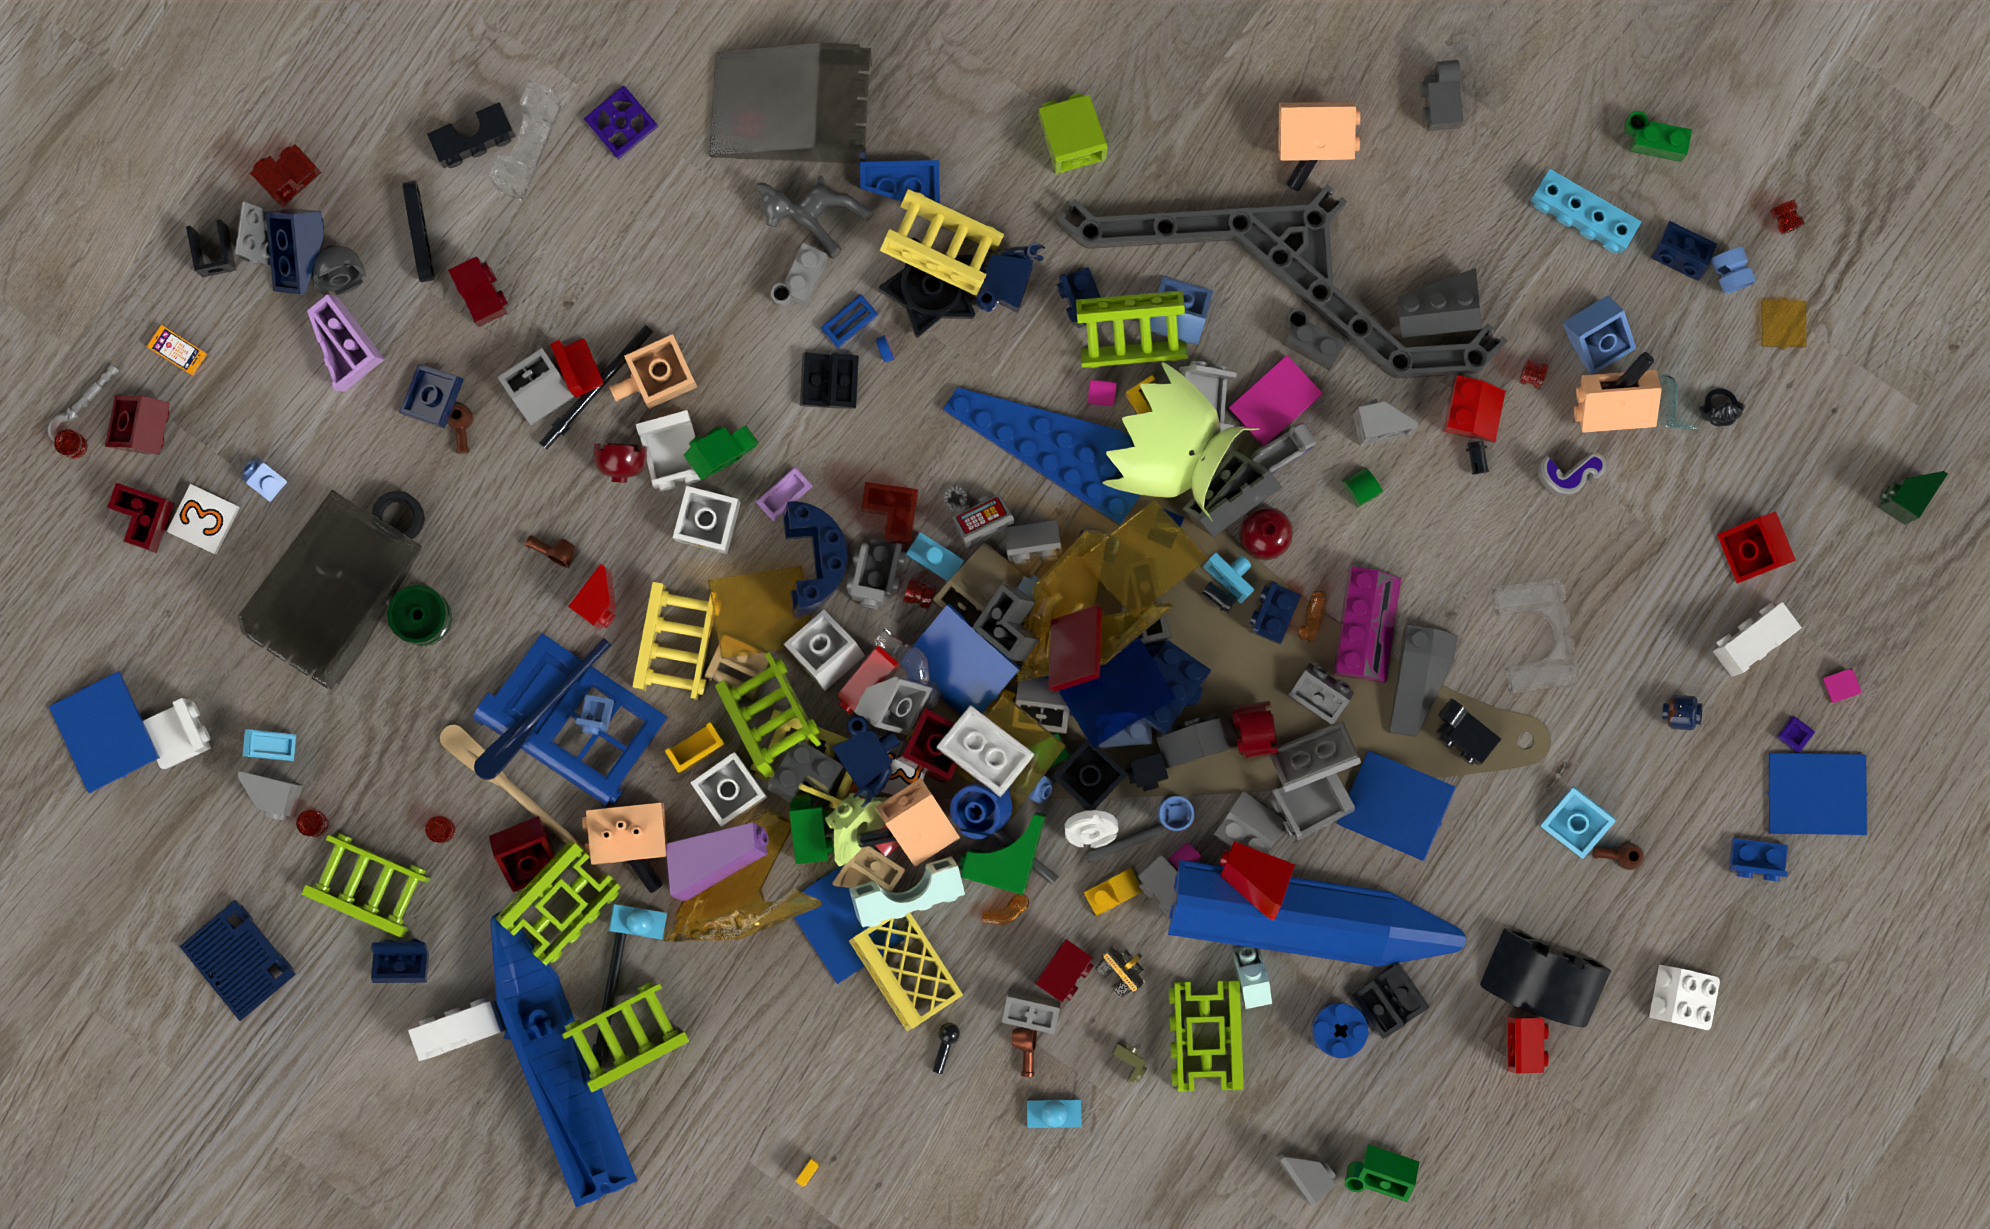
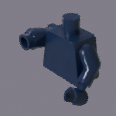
M1033 242L1029 246L1012 247L1001 250L996 255L992 254L988 265H981L979 270L987 274L980 287V293L976 297V302L980 309L984 312H990L1000 304L1018 313L1034 265V260L1030 259L1042 261L1044 257L1037 255V251L1041 248L1045 249V246Z
M857 715L851 717L846 724L851 739L841 742L832 748L859 789L853 798L862 796L865 799V802L861 805L864 808L871 802L873 797L885 788L892 773L891 764L893 763L888 752L899 746L900 742L893 731L878 739L874 731L869 729L867 720L863 716Z

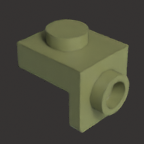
M1126 1042L1123 1046L1117 1043L1112 1053L1134 1066L1127 1082L1133 1084L1135 1080L1140 1082L1147 1071V1068L1144 1066L1146 1061L1137 1056L1139 1050Z

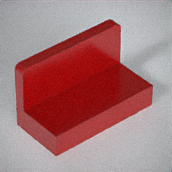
M584 338L567 346H564L560 340L550 344L566 385L575 397H579L604 384L588 343Z

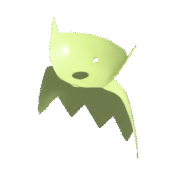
M1163 362L1161 365L1171 384H1140L1152 412L1122 418L1135 447L1106 452V455L1124 477L1106 480L1102 483L1121 491L1154 497H1175L1192 488L1193 496L1198 506L1213 521L1204 509L1205 495L1211 479L1233 439L1242 430H1258L1259 428L1230 427L1221 431L1217 411L1208 399L1182 374ZM1193 450L1195 455L1190 456L1189 451Z

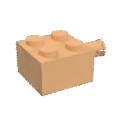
M673 334L625 355L624 357L632 372L630 374L631 377L613 386H609L616 402L638 392L642 394L649 409L697 388L696 382Z

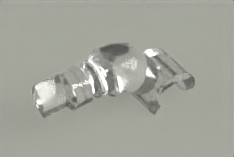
M884 628L874 643L884 649L890 656H897L896 660L901 663L900 667L905 670L908 680L933 688L927 698L928 705L926 707L930 711L933 710L940 703L942 697L939 686L930 681L927 657L916 646L914 648L908 644L904 646L902 644L903 640Z

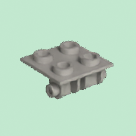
M243 202L235 254L248 258V263L258 264L259 262L271 266L265 212L269 211Z

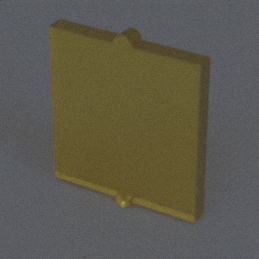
M1783 298L1781 301H1761L1762 347H1781L1782 350H1785L1787 347H1807L1806 301H1787L1786 298Z

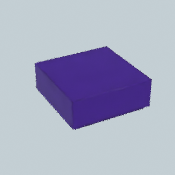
M1791 716L1776 738L1798 754L1814 735L1815 731L1795 716Z

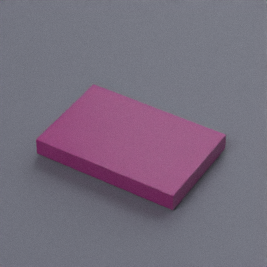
M1287 355L1235 401L1228 410L1244 427L1259 428L1258 430L1248 431L1263 447L1277 437L1318 400L1323 393Z

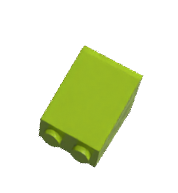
M1082 93L1069 96L1067 101L1058 103L1057 100L1044 103L1042 108H1039L1038 116L1055 174L1102 162L1107 158V143L1090 94L1085 96Z

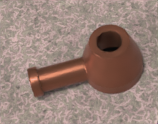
M454 404L447 422L455 430L457 454L470 452L467 444L466 429L473 422V413L463 404ZM456 411H461L462 413L459 419L453 418V414Z
M530 535L525 543V547L532 548L546 555L551 561L561 567L569 568L572 564L576 547L565 539H560L553 546H550L536 539L535 536Z
M1634 843L1623 844L1618 849L1595 845L1592 857L1595 859L1617 860V863L1623 869L1634 870L1643 863L1644 853ZM1631 851L1635 852L1637 855L1635 861H1631L1629 859V853Z
M1024 1027L1013 1029L1012 1046L1023 1051V1070L1021 1071V1076L1034 1077L1033 1065L1037 1030Z

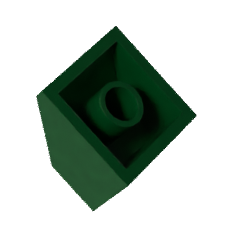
M1940 471L1906 478L1898 483L1895 481L1891 486L1887 485L1880 494L1879 499L1882 501L1878 508L1904 525L1921 517L1948 473Z

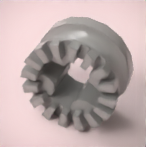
M951 487L944 493V504L949 510L956 511L967 505V494L961 487ZM952 492H956L957 495L962 494L963 498L960 500V505L956 506L954 503L948 502L951 499Z

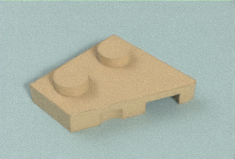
M863 847L843 866L832 884L837 887L853 888L876 881L881 888L892 892L905 869L872 847Z

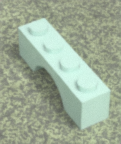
M952 856L926 864L925 872L920 882L905 892L893 893L886 891L876 881L849 889L856 917L862 927H874L884 920L902 918L909 912L927 910L934 904L952 902L959 896L965 895L959 868Z

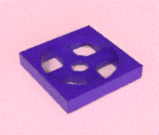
M622 86L583 118L617 160L658 128L657 123L625 86ZM625 101L633 105L626 111H618L612 103ZM604 110L610 117V124L600 130L599 118ZM641 113L644 118L643 130L637 134L631 126V120ZM620 117L626 120V124L623 127L616 125V120ZM619 132L623 133L629 141L625 145L612 144L608 139Z

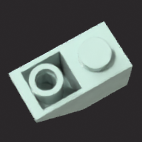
M1245 946L1233 948L1232 954L1237 977L1240 980V991L1245 1009L1272 1004L1269 979L1260 949Z

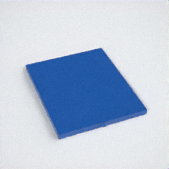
M948 604L931 625L922 631L921 637L901 661L928 686L932 687L961 716L970 705L982 714L991 702L999 697L998 694L1021 668L973 629V625Z
M120 671L88 687H83L81 691L49 706L88 793H92L120 778H125L128 774L160 758Z
M1368 750L1349 794L1355 806L1354 812L1338 819L1337 825L1421 861H1425L1437 831L1442 825L1443 817L1456 790V786Z
M1769 753V791L1767 792L1769 796V834L1867 835L1868 793L1866 784V755Z
M843 866L838 867L822 879L818 878L816 883L785 902L837 984L865 966L849 940L869 928L867 926L862 927L856 917L850 888L837 887L832 884ZM889 921L882 925V927L888 928ZM893 921L892 929L899 930ZM874 930L868 934L875 945L884 946L887 932ZM891 933L888 947H895L904 941L905 938L902 935ZM878 949V951H879L880 954L882 955V954H883V950H879V949Z

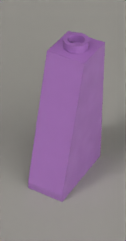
M752 822L667 843L666 854L670 895L681 901L689 900L767 855L768 835L765 829Z

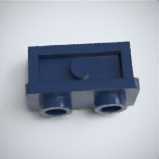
M386 939L371 943V950L373 952L372 983H427L429 951L425 942L417 939H410L406 942H394Z

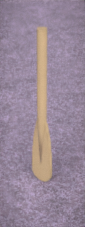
M454 724L445 727L440 735L442 746L475 772V761L485 749L461 726ZM503 770L498 776L488 780L501 786L535 817L539 816L542 823L565 844L573 840L585 851V846L512 783Z

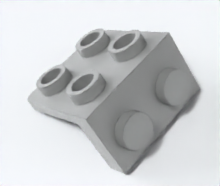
M862 543L861 549H855L853 564L856 567L855 575L850 574L847 590L848 593H851L853 601L862 604L861 607L877 610L878 606L884 607L886 595L883 590L861 586L869 551L868 544Z

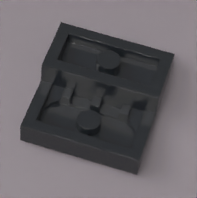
M804 352L802 354L800 406L855 409L859 356Z
M1396 963L1352 994L1382 1039L1390 1036L1430 1007L1400 963Z

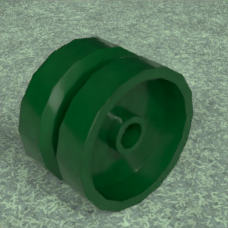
M412 585L403 588L391 599L387 610L388 624L393 633L409 644L420 647L433 645L442 640L450 630L452 622L451 607L445 597L430 587ZM421 611L423 613V616L421 619L418 620L419 617L417 613Z

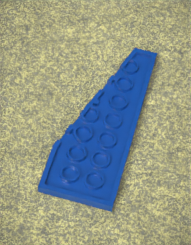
M958 387L943 408L944 412L1119 526L1122 525L1141 496L1121 491L1102 483L1106 480L1124 477L1106 455V452L1135 447L1132 438L1121 430Z

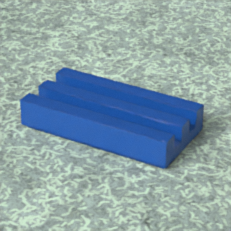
M861 294L825 323L821 330L839 349L879 315ZM860 303L864 305L833 332L829 330ZM867 311L870 312L868 316H866L856 326L849 330L839 340L836 338L840 333H842L846 328L853 324L863 314H865Z

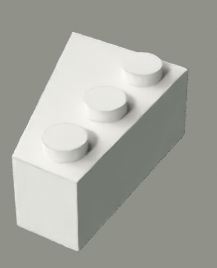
M1773 602L1769 603L1759 611L1761 616L1756 620L1747 619L1738 626L1740 631L1734 636L1728 633L1716 642L1719 647L1713 650V653L1731 677L1746 672L1750 665L1764 658L1768 652L1781 645L1802 628L1783 602L1776 605Z
M485 998L471 1002V1008L461 1011L460 1007L444 1012V1018L435 1020L433 1016L419 1021V1027L408 1030L418 1060L430 1059L505 1031L494 1000L487 1002Z

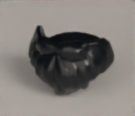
M1718 388L1706 395L1705 403L1699 407L1702 417L1712 425L1718 427L1730 426L1742 415L1744 405L1737 401L1731 391ZM1716 394H1724L1730 398L1731 404L1725 403L1714 408L1711 398Z

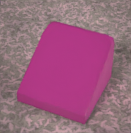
M1091 380L1088 403L1113 406L1117 383Z
M1852 668L1822 678L1832 703L1862 693Z
M1185 843L1168 858V861L1178 872L1180 860L1197 862L1201 859V855L1189 843Z

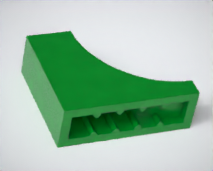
M1035 812L1024 834L1006 847L987 851L970 849L967 851V855L962 854L958 867L959 870H962L961 878L1023 895L1028 886L1047 814Z

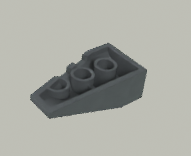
M1407 625L1404 627L1389 733L1417 736L1454 662L1458 635L1421 626Z

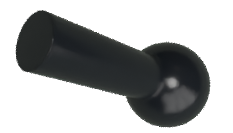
M945 1023L939 1029L938 1034L941 1044L933 1066V1072L943 1074L951 1045L957 1042L960 1037V1030L953 1023Z

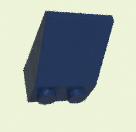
M285 209L265 212L273 291L300 295L306 294L315 260L324 238V220L321 211Z

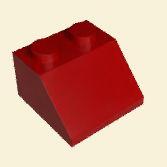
M1457 375L1452 384L1443 432L1495 443L1506 391L1482 380Z
M1776 511L1717 534L1737 584L1796 561Z
M602 564L598 566L568 606L599 630L603 626L608 628L616 617L613 614L616 611L612 572Z
M1507 1017V1071L1516 1074L1544 1073V1067H1548L1549 1063L1548 1051L1544 1050V1039L1548 1040L1549 1027L1548 1023H1544V1018Z

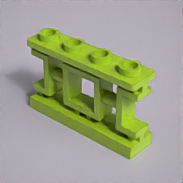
M570 840L496 917V920L513 936L524 926L540 942L531 952L545 966L549 962L554 963L562 955L563 951L561 949L568 942L570 944L573 943L581 935L580 929L587 922L589 924L592 923L600 915L599 909L605 903L610 904L618 896V889L621 887L607 873L596 882L580 866L590 856L573 840ZM569 864L581 874L571 886L558 877ZM588 882L600 892L589 904L578 895ZM562 886L578 903L558 921L543 905ZM533 903L543 915L531 926L521 914ZM550 922L562 932L551 944L540 934Z
M1240 980L1217 981V994L1191 995V982H1173V988L1168 989L1169 1004H1174V1015L1169 1016L1170 1031H1175V1042H1170L1171 1059L1176 1058V1069L1171 1070L1172 1086H1177L1178 1092L1194 1091V1077H1220L1221 1090H1244ZM1223 989H1227L1229 1027H1225L1224 1016H1210V1000H1224ZM1180 990H1185V1001H1199V1017H1186V1028H1182ZM1218 1022L1219 1049H1193L1192 1023ZM1229 1043L1231 1081H1227L1226 1070L1212 1071V1055H1226L1225 1044ZM1182 1045H1187V1056L1201 1055V1071H1187L1188 1082L1183 1080Z

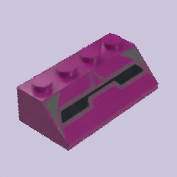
M1354 566L1348 570L1333 675L1386 683L1401 578L1379 570Z

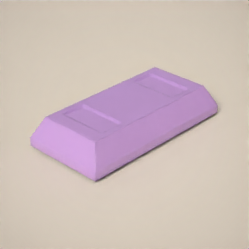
M794 467L763 494L756 503L774 521L783 513L788 501H797L813 486Z

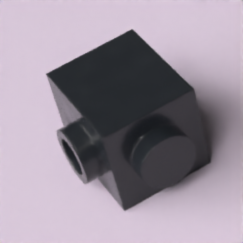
M1161 753L1129 762L1130 768L1126 769L1130 784L1135 783L1136 788L1143 787L1144 792L1158 788V782L1169 779Z

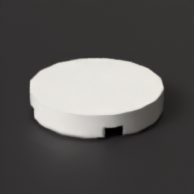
M1104 811L1080 812L1068 818L1065 823V838L1069 843L1077 847H1084L1083 844H1090V848H1098L1109 844L1117 837L1118 821L1113 815Z

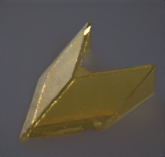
M1085 530L1034 586L1032 597H1034L1035 604L1033 605L1032 613H1029L1026 629L1040 640L1026 661H1023L1021 671L1018 672L1017 682L1049 676L1052 619L1096 605L1095 599L1108 534L1105 530ZM1153 603L1150 607L1105 615L1102 612L1100 665L1109 662L1174 606L1171 603Z
M765 808L745 823L753 822L765 829L768 835L767 855L691 899L682 901L674 916L677 920L671 932L667 931L662 941L740 940L823 906L820 900L795 888L778 901L766 902L761 889L791 832L790 820Z

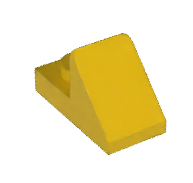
M1129 868L1085 891L1084 894L1094 914L1098 916L1143 891L1139 887L1140 883L1132 868Z

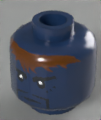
M1673 695L1669 703L1663 704L1662 719L1668 720V726L1671 729L1694 730L1696 725H1701L1703 705L1698 703V699L1695 696Z

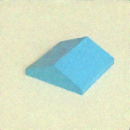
M1573 786L1558 801L1540 827L1584 859L1617 819Z

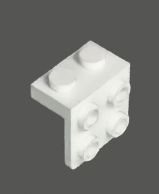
M180 698L172 702L174 707L143 721L160 757L157 759V762L162 769H168L211 749L209 733L198 719L200 714L197 706L189 699Z
M1659 965L1649 1018L1709 1030L1713 1021L1720 984L1719 978L1681 968Z

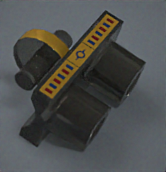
M1113 945L1102 956L1103 959L1096 966V970L1105 978L1113 971L1120 977V980L1112 986L1120 997L1129 994L1131 991L1134 994L1145 983L1139 976L1144 970L1138 963L1143 957L1140 952L1134 957L1127 949L1120 954Z

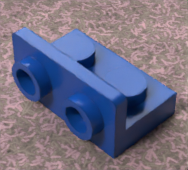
M1732 838L1729 871H1737V877L1753 878V874L1763 875V880L1780 882V877H1788V871H1785L1788 845Z

